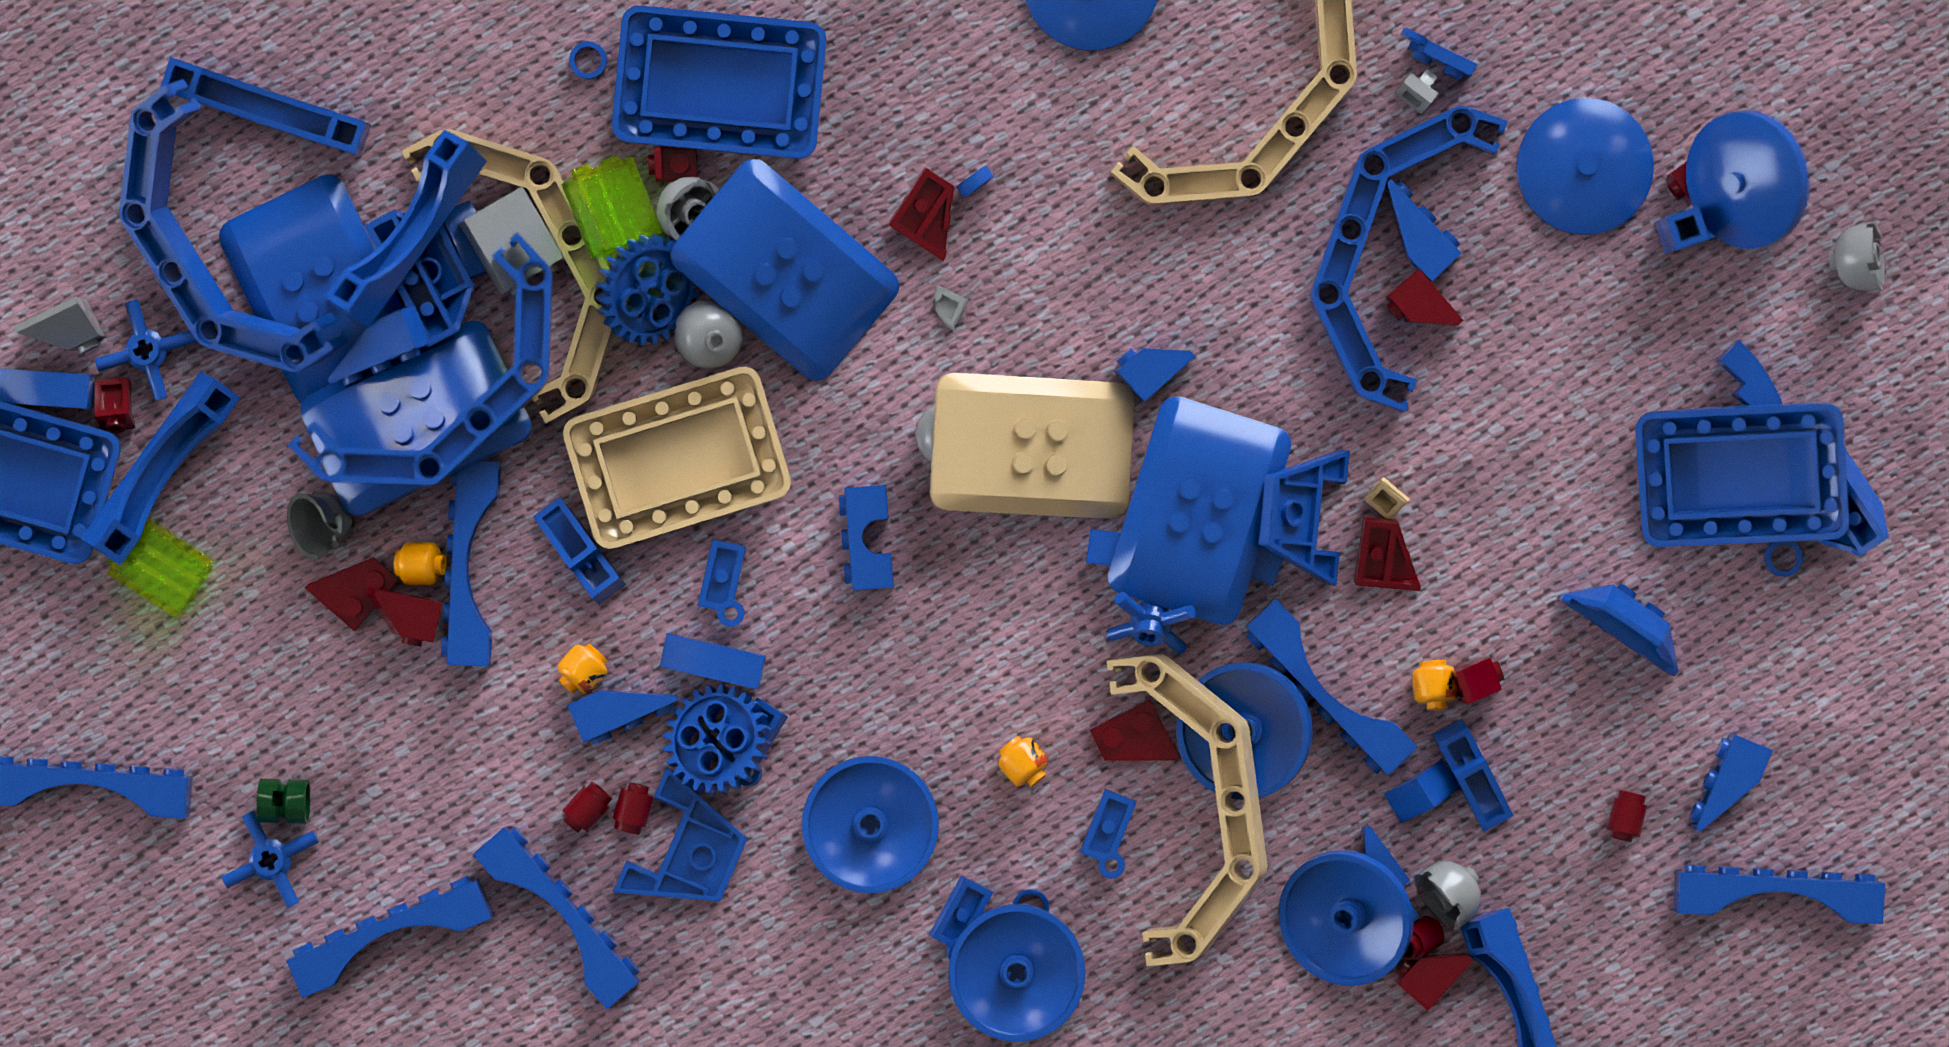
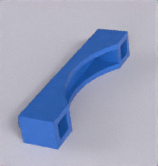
M170 57L160 89L167 84L184 79L188 88L176 93L177 97L186 100L195 98L201 105L361 157L371 127L369 123Z
M444 129L424 158L423 170L417 191L398 226L373 253L357 264L346 268L325 298L344 315L368 329L487 161L467 141Z
M199 372L80 539L106 558L121 566L141 538L151 508L171 475L204 438L221 426L241 397L217 379Z
M481 461L450 476V486L456 487L455 500L449 501L448 510L449 520L454 521L453 534H448L447 555H452V568H446L445 589H450V603L445 602L443 608V623H449L448 637L443 636L441 644V656L447 657V665L491 666L492 630L482 618L474 601L469 577V558L477 527L488 508L500 496L501 462Z
M1273 598L1245 625L1250 631L1245 637L1259 651L1265 647L1273 657L1269 662L1283 675L1287 671L1296 680L1294 685L1301 692L1305 700L1310 696L1314 698L1320 705L1316 709L1320 716L1329 725L1335 721L1344 730L1340 734L1342 739L1353 750L1359 746L1367 754L1363 760L1376 774L1382 770L1385 774L1389 775L1418 748L1394 722L1374 719L1356 713L1342 705L1325 690L1315 677L1306 659L1301 642L1300 623L1276 598Z
M0 756L1 806L20 805L31 796L51 787L66 784H87L104 787L122 794L138 804L147 814L153 817L180 819L190 817L193 776H185L184 769L163 768V774L150 773V767L130 765L129 771H116V764L95 763V769L82 768V762L63 760L61 761V766H48V759L27 758V764L13 763L14 757Z
M506 825L473 855L494 880L512 883L534 892L545 899L562 915L580 947L584 965L585 985L606 1009L610 1008L640 981L636 976L640 970L628 956L622 959L617 954L614 948L618 945L605 930L599 933L591 924L595 921V918L584 905L577 907L569 898L573 895L570 888L561 879L555 882L547 873L551 867L539 853L533 856L525 847L528 843L526 837L516 827L510 830Z
M1685 864V871L1676 870L1674 911L1678 914L1713 915L1726 905L1746 896L1763 892H1788L1801 894L1821 902L1849 923L1883 924L1885 883L1876 881V875L1855 873V880L1842 879V873L1821 872V878L1807 877L1808 871L1787 870V876L1773 875L1774 869L1753 868V874H1739L1740 868L1731 866H1719V872H1705L1706 866Z
M465 876L449 883L452 890L439 895L437 889L418 897L419 904L408 908L406 902L388 909L387 913L389 916L376 921L373 915L355 923L357 930L345 934L343 929L324 936L326 943L313 948L312 943L309 942L293 949L294 956L286 961L301 997H307L336 984L354 956L369 942L388 932L404 927L422 925L445 927L460 932L494 917L479 878L470 881L469 876Z
M1510 908L1492 910L1470 919L1460 928L1470 957L1481 964L1495 979L1504 993L1515 1022L1518 1047H1557L1550 1028L1549 1018L1545 1013L1539 989L1534 981L1528 963V956L1523 948L1517 931V924Z

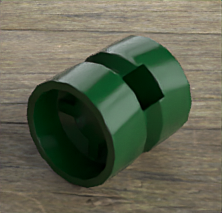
M261 778L257 789L258 822L279 823L281 818H285L287 823L307 824L310 815L311 788L309 780L289 779L286 784H283L280 779ZM278 796H283V807L278 806Z

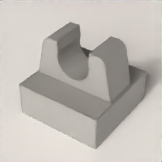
M1428 69L1419 78L1410 73L1395 92V95L1422 114L1438 95V92L1431 88V85L1438 76Z

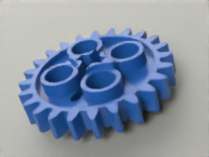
M641 234L639 235L638 242L630 238L627 239V250L617 246L618 257L616 259L609 256L606 258L611 267L610 269H600V272L606 278L605 281L596 283V286L603 289V293L597 295L595 300L604 303L597 311L606 316L603 323L612 328L611 332L622 337V339L630 343L634 341L642 346L645 345L646 341L656 345L658 336L669 340V330L675 331L677 317L687 306L691 305V298L700 297L698 292L693 291V286H696V284L680 272L671 262L670 251L675 243L674 240L665 236L663 238L656 234H652L650 238ZM644 263L643 270L639 273V268ZM671 274L670 281L666 284V280ZM631 295L630 301L625 305L626 299ZM658 306L657 312L653 315L655 307Z
M719 684L716 691L714 687L706 685L705 695L695 689L693 690V701L683 697L682 701L685 708L683 710L678 708L673 710L678 716L677 720H667L666 722L669 726L673 727L672 732L663 734V737L671 740V744L664 747L663 751L673 754L666 762L672 767H677L673 775L680 779L683 778L682 784L688 787L693 786V790L699 793H703L706 789V793L715 796L718 789L721 793L727 795L729 794V785L737 790H741L740 780L742 778L752 782V776L749 772L752 769L759 772L762 771L761 767L757 764L758 759H768V756L761 752L762 747H768L772 744V742L763 738V735L772 731L771 728L761 725L767 720L768 715L758 712L762 705L756 701L751 702L752 695L746 692L741 694V690L735 686H732L729 690L727 686ZM724 709V718L716 723L717 713ZM701 717H703L710 730L718 733V741L735 757L734 762L731 761L724 749L716 746L718 743L717 739L700 723ZM699 731L698 741L691 746V737ZM744 734L742 745L736 748L735 741L737 737ZM718 756V766L711 771L710 763L713 758Z

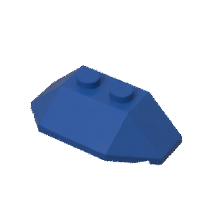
M394 209L364 225L376 249L398 226L405 215L404 212ZM443 225L397 287L406 307L415 305L430 342L427 345L428 348L459 332L475 287Z
M1846 450L1849 528L1840 538L1817 541L1821 544L1862 556L1888 539L1889 534L1882 502Z
M1619 583L1617 587L1608 584L1561 593L1558 600L1670 676L1675 677L1678 673L1670 623L1662 619L1665 613L1650 602L1643 606L1634 600L1637 594L1622 583Z

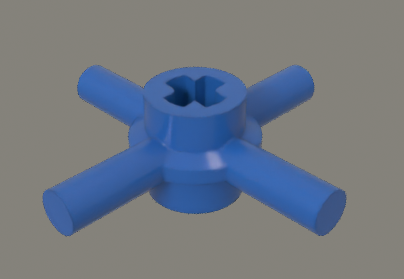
M138 299L125 303L134 334L128 339L125 350L96 358L97 369L100 372L130 363L133 367L146 371L154 401L168 398L159 366L164 362L167 351L198 341L190 330L165 338L155 331L147 330ZM145 341L147 345H153V351L149 352L148 359H146V356L139 355V350L143 348V342Z
M1120 592L1115 596L1114 602L1131 616V620L1129 623L1108 628L1106 635L1110 641L1133 636L1138 643L1147 646H1157L1164 642L1177 654H1182L1186 650L1187 644L1170 630L1171 624L1195 618L1196 611L1192 605L1168 611L1167 608L1145 601L1138 604L1124 592Z
M254 811L242 816L255 846L251 851L249 863L222 876L226 888H230L257 875L262 879L274 881L287 908L299 903L285 873L290 868L292 856L319 843L315 831L313 830L284 844L279 840L267 838ZM268 850L270 855L273 853L277 855L278 860L274 862L275 868H272L271 864L265 866L263 863V859L267 857L265 851Z

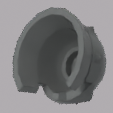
M313 491L312 494L297 493L290 499L287 507V524L291 538L298 550L309 559L319 560L329 550L346 546L345 540L354 534L353 528L356 524L354 517L346 512L336 495L319 493L317 491Z

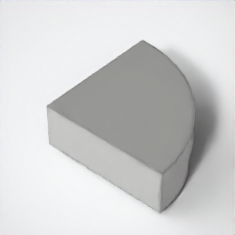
M937 285L934 296L937 315H939L942 322L949 329L954 330L968 299Z

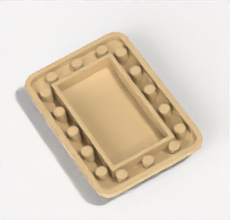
M746 366L574 417L566 423L563 430V438L593 537L601 547L607 549L618 548L781 498L786 495L791 486V477L761 379L755 370Z
M948 373L942 376L937 382L935 392L930 482L932 502L939 509L950 511L1104 519L1120 517L1127 510L1129 503L1134 395L1127 385L1117 382Z

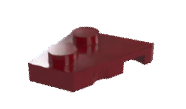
M924 167L887 225L944 261L947 253L946 243L948 229L950 228V209L953 203L954 186Z
M1363 516L1354 576L1356 586L1411 591L1421 590V585L1406 547L1401 528L1396 519Z
M372 557L309 583L305 589L353 631H356L376 608L367 595L368 587L390 591L400 579L375 557Z
M1150 699L1089 729L1105 761H1175L1179 759Z

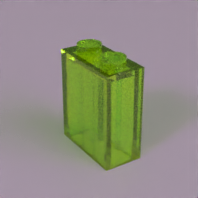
M618 155L599 162V167L591 169L589 164L577 167L570 171L572 176L561 184L591 260L617 252V246L628 249L627 239L629 238L638 242L639 235L641 234L650 238L652 234L659 235L663 232L633 157L620 160Z
M148 516L141 538L121 566L109 559L107 564L111 567L106 574L173 617L180 618L217 562V559Z

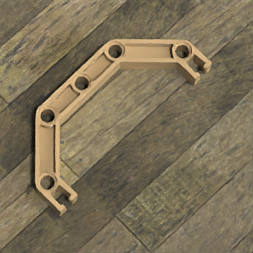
M1314 0L1320 72L1243 162L1160 169L1136 147L1132 146L1124 158L1129 161L1133 156L1147 170V173L1140 182L1136 183L1123 174L1120 170L1124 165L1120 162L1113 168L1110 174L1148 205L1251 198L1259 195L1356 81L1357 65L1351 0ZM1342 67L1345 69L1348 75L1345 84H1335L1330 79V70L1332 68ZM1289 119L1301 121L1304 127L1302 135L1297 137L1289 135L1285 129L1286 122ZM1250 170L1257 173L1259 185L1253 189L1244 187L1241 182L1243 172ZM1151 178L1160 180L1164 187L1162 194L1156 197L1148 195L1144 188L1145 182Z
M444 129L402 150L401 152L410 164L415 163L416 161L413 156L432 148ZM445 129L467 141L487 161L478 175L529 190L585 296L561 377L546 384L532 398L537 405L543 403L541 396L560 389L561 395L566 401L565 405L551 414L547 413L545 409L540 412L545 424H549L587 404L595 393L613 334L611 332L612 328L603 323L606 316L597 311L602 306L595 300L598 290L601 289L596 286V283L605 281L606 278L600 272V269H610L562 176L551 161L465 133ZM541 166L548 168L550 172L548 182L543 185L535 184L532 179L534 170ZM416 167L412 169V173L419 182L422 172ZM571 227H578L582 232L581 241L577 245H568L564 239L566 230ZM580 379L584 382L586 390L582 397L574 399L568 393V385L572 380Z
M1149 654L1108 660L1107 669H1115V672L1122 671V666H1134L1137 679L1136 683L1124 685V682L1110 681L1111 695L1146 691L1206 739L1210 745L1225 866L1180 925L1151 928L1142 932L1143 942L1158 941V938H1170L1173 952L1160 955V952L1145 953L1147 966L1190 962L1203 956L1210 949L1267 872V857L1250 728L1248 722L1239 713L1163 654ZM1151 663L1156 664L1160 669V677L1157 681L1151 679L1148 674V667ZM1225 723L1231 724L1235 729L1236 733L1233 741L1227 740L1223 735L1222 730ZM1234 791L1241 793L1245 801L1242 809H1238L1232 804L1231 796ZM1242 860H1247L1252 864L1253 874L1251 877L1241 872L1240 864ZM1185 935H1190L1195 939V951H1190L1184 946L1183 940Z

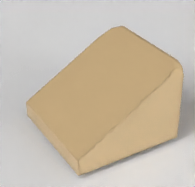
M1383 477L1370 489L1363 500L1386 519H1392L1409 501V498Z

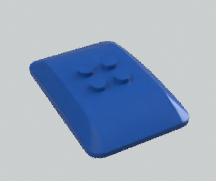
M641 5L633 6L623 14L621 22L612 130L616 137L628 143L781 158H806L813 153L817 144L827 42L826 34L821 26L807 21Z
M759 159L745 160L740 164L677 239L670 251L671 262L680 272L802 375L812 381L824 380L833 372L899 291L898 278L889 268Z
M329 174L319 176L223 224L219 234L224 252L255 316L302 329L313 320L332 313L336 321L324 327L325 330L321 333L316 332V336L321 340L323 347H326L324 345L325 342L335 338V335L340 331L344 332L349 340L347 344L324 360L304 370L290 372L281 369L291 390L300 403L310 394L330 384L328 378L366 330V327L344 315L325 298L346 268L357 264L376 250L343 182L338 177ZM396 291L375 320L404 309ZM299 347V351L304 357L303 350Z
M472 320L462 323L459 332L429 348L427 345L419 348L421 355L404 362H401L400 357L390 360L392 367L375 374L372 373L371 369L361 372L363 376L361 380L344 386L341 380L319 389L304 399L301 404V415L306 427L313 421L317 422L339 447L423 450L507 372V369L487 327L479 321ZM522 407L449 476L525 441L532 429L531 420L525 407ZM481 411L474 414L471 420L473 428L477 431L487 429L490 425L488 413ZM314 432L311 438L318 453L326 449V446ZM328 456L323 461L328 475L336 474L340 470L341 462L337 456ZM427 459L421 464V473L424 477L433 478L438 474L440 468L435 459ZM332 483L343 508L350 515L357 517L365 516L427 487Z
M1174 396L1165 400L1159 408L1108 571V582L1111 588L1118 593L1124 592L1129 597L1170 610L1192 605L1196 611V618L1215 624L1227 625L1236 620L1261 545H1259L1265 475L1285 469L1291 450L1290 436L1286 431L1183 397Z
M0 401V544L70 564H80L89 559L94 548L80 538L107 502L121 451L119 439L114 434L105 430Z
M1797 403L1652 411L1642 415L1636 423L1635 433L1642 534L1647 543L1652 546L1676 547L1833 540L1843 536L1849 528L1844 418L1841 410L1834 404Z

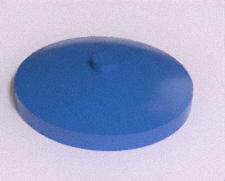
M1026 0V3L1037 25L1055 41L1073 49L1100 51L1116 47L1135 36L1151 17L1157 0Z
M1578 98L1564 101L1542 113L1530 125L1523 136L1516 162L1519 188L1530 209L1551 227L1576 235H1592L1606 232L1618 227L1631 218L1646 199L1654 172L1651 145L1639 123L1617 105L1593 98Z
M1739 110L1720 115L1708 122L1700 130L1692 143L1686 165L1688 194L1693 208L1699 206L1706 228L1715 237L1737 248L1757 249L1781 241L1796 228L1808 202L1809 174L1805 157L1798 142L1784 125L1767 114L1753 110Z
M1251 662L1227 664L1203 675L1198 681L1248 722L1259 798L1279 791L1289 784L1299 774L1308 758L1313 735L1310 711L1298 688L1277 670ZM1177 717V742L1185 765L1202 785L1216 793L1209 742ZM1225 723L1222 730L1223 735L1227 740L1233 741L1236 733L1235 729L1231 724ZM1233 792L1232 799L1244 800L1241 793Z
M877 756L849 759L828 770L810 791L802 815L803 840L814 865L833 883L860 893L886 892L898 888L913 879L929 861L936 846L939 830L937 807L930 790L923 780L907 766L892 759Z
M1338 850L1325 852L1309 859L1291 875L1282 891L1279 902L1280 929L1289 951L1307 971L1333 984L1357 986L1382 978L1401 961L1411 942L1414 924L1413 912L1404 887L1386 866L1365 854Z
M1002 905L977 916L959 935L952 949L949 961V985L959 1011L976 1029L988 1036L1003 1041H1031L1055 1031L1075 1011L1085 984L1084 957L1072 931L1052 913L1031 905Z

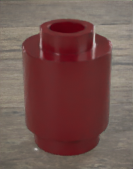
M592 781L587 787L583 786L565 806L563 812L567 816L563 820L577 833L582 829L589 832L610 808L608 804L612 797Z
M629 782L628 788L621 787L613 819L616 820L614 824L615 829L640 835L642 827H646L654 795L648 793L649 787Z
M1619 790L1618 798L1613 800L1607 830L1613 831L1612 838L1632 842L1633 836L1640 837L1647 810V805H1644L1646 796Z
M1423 916L1413 922L1411 942L1403 959L1418 960L1443 944V928L1433 917Z

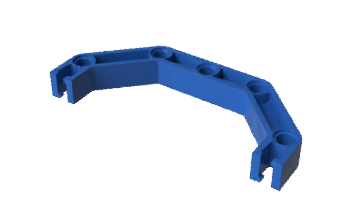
M184 79L167 84L136 106L130 116L119 208L122 224L191 333L201 345L290 372H299L321 362L349 342L342 331L337 333L335 338L325 342L324 345L326 347H323L321 340L316 336V332L321 333L325 330L324 327L336 321L332 313L317 318L300 329L233 310L168 208L177 126L202 108L195 98H191L187 101L188 103L178 106L175 113L174 108L169 103V99L176 96V93L186 90L188 85ZM152 114L155 116L156 123L152 119ZM141 207L145 212V216L142 214ZM178 265L181 268L182 274L178 270ZM214 323H215V324L217 325V327H218V332H217V330H216L215 327H214ZM299 347L303 350L304 357L301 355Z
M1467 106L1454 107L1367 149L1359 155L1310 291L1311 303L1354 392L1363 399L1400 412H1406L1409 403L1403 398L1399 403L1382 394L1386 387L1387 379L1406 384L1407 390L1411 392L1414 390L1417 379L1383 368L1348 295V291L1389 177L1458 144L1491 155L1497 153L1500 144L1494 141L1489 144L1474 137L1473 133L1477 127V122L1497 127L1496 131L1503 134L1508 121ZM1462 115L1468 120L1469 128L1467 132L1458 133L1452 128L1451 122L1454 116ZM1376 157L1380 160L1382 164L1380 174L1370 175L1366 172L1364 168L1366 158ZM1352 221L1358 225L1360 231L1356 239L1349 240L1343 236L1341 229L1344 222ZM1328 285L1336 290L1337 298L1333 304H1325L1320 300L1319 290L1322 286ZM1366 372H1371L1378 378V387L1373 392L1366 391L1361 386V377Z
M518 232L510 238L509 244L513 248L519 244L530 257L529 261L524 263L519 270H516L503 258L506 251L502 247L492 255L501 267L516 281L514 366L423 450L339 447L319 424L313 421L306 427L308 429L307 432L309 435H312L314 432L326 446L324 451L320 452L314 459L300 447L302 439L299 436L295 437L288 445L319 478L332 483L438 485L545 387L550 375L553 276L547 263ZM534 267L542 269L545 275L543 282L537 286L529 285L525 280L527 271ZM528 365H537L541 370L540 379L536 383H526L522 379L523 369ZM481 411L488 413L490 417L488 428L483 431L475 430L471 423L473 415ZM335 455L340 459V470L336 474L328 475L323 469V461L326 457ZM427 459H435L440 468L438 474L433 478L424 477L421 473V464Z

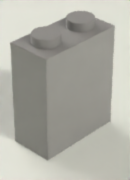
M523 187L518 188L459 223L460 228L472 245L500 295L508 290L512 296L515 295L516 281L501 267L492 255L502 247L506 251L503 258L516 270H519L530 259L519 244L514 248L509 244L510 238L518 232L547 263L552 272L559 269L556 262L564 258ZM537 267L529 269L525 275L526 282L528 283L527 279L537 273L542 279L545 277L544 271Z

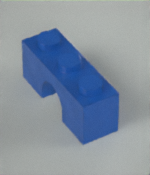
M886 485L845 488V495H839L840 516L847 515L848 529H841L843 550L849 549L850 563H844L845 584L852 583V591L894 587L891 553L877 554L871 552L863 541V532L869 523L875 520L889 519Z

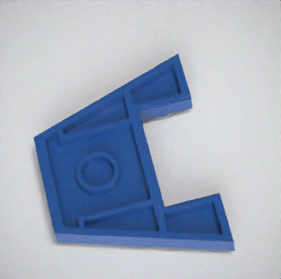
M1338 450L1265 475L1259 545L1319 581L1332 586H1337L1340 554L1334 551L1316 550L1323 482L1347 483L1350 450Z
M667 766L654 799L684 811L683 817L659 872L656 873L627 860L613 892L721 901L748 837L693 790L692 787L682 784L683 779L674 776V771Z

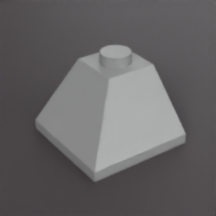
M78 297L69 299L13 326L18 334L66 350H79L80 354L98 347L97 340L105 337L88 300Z

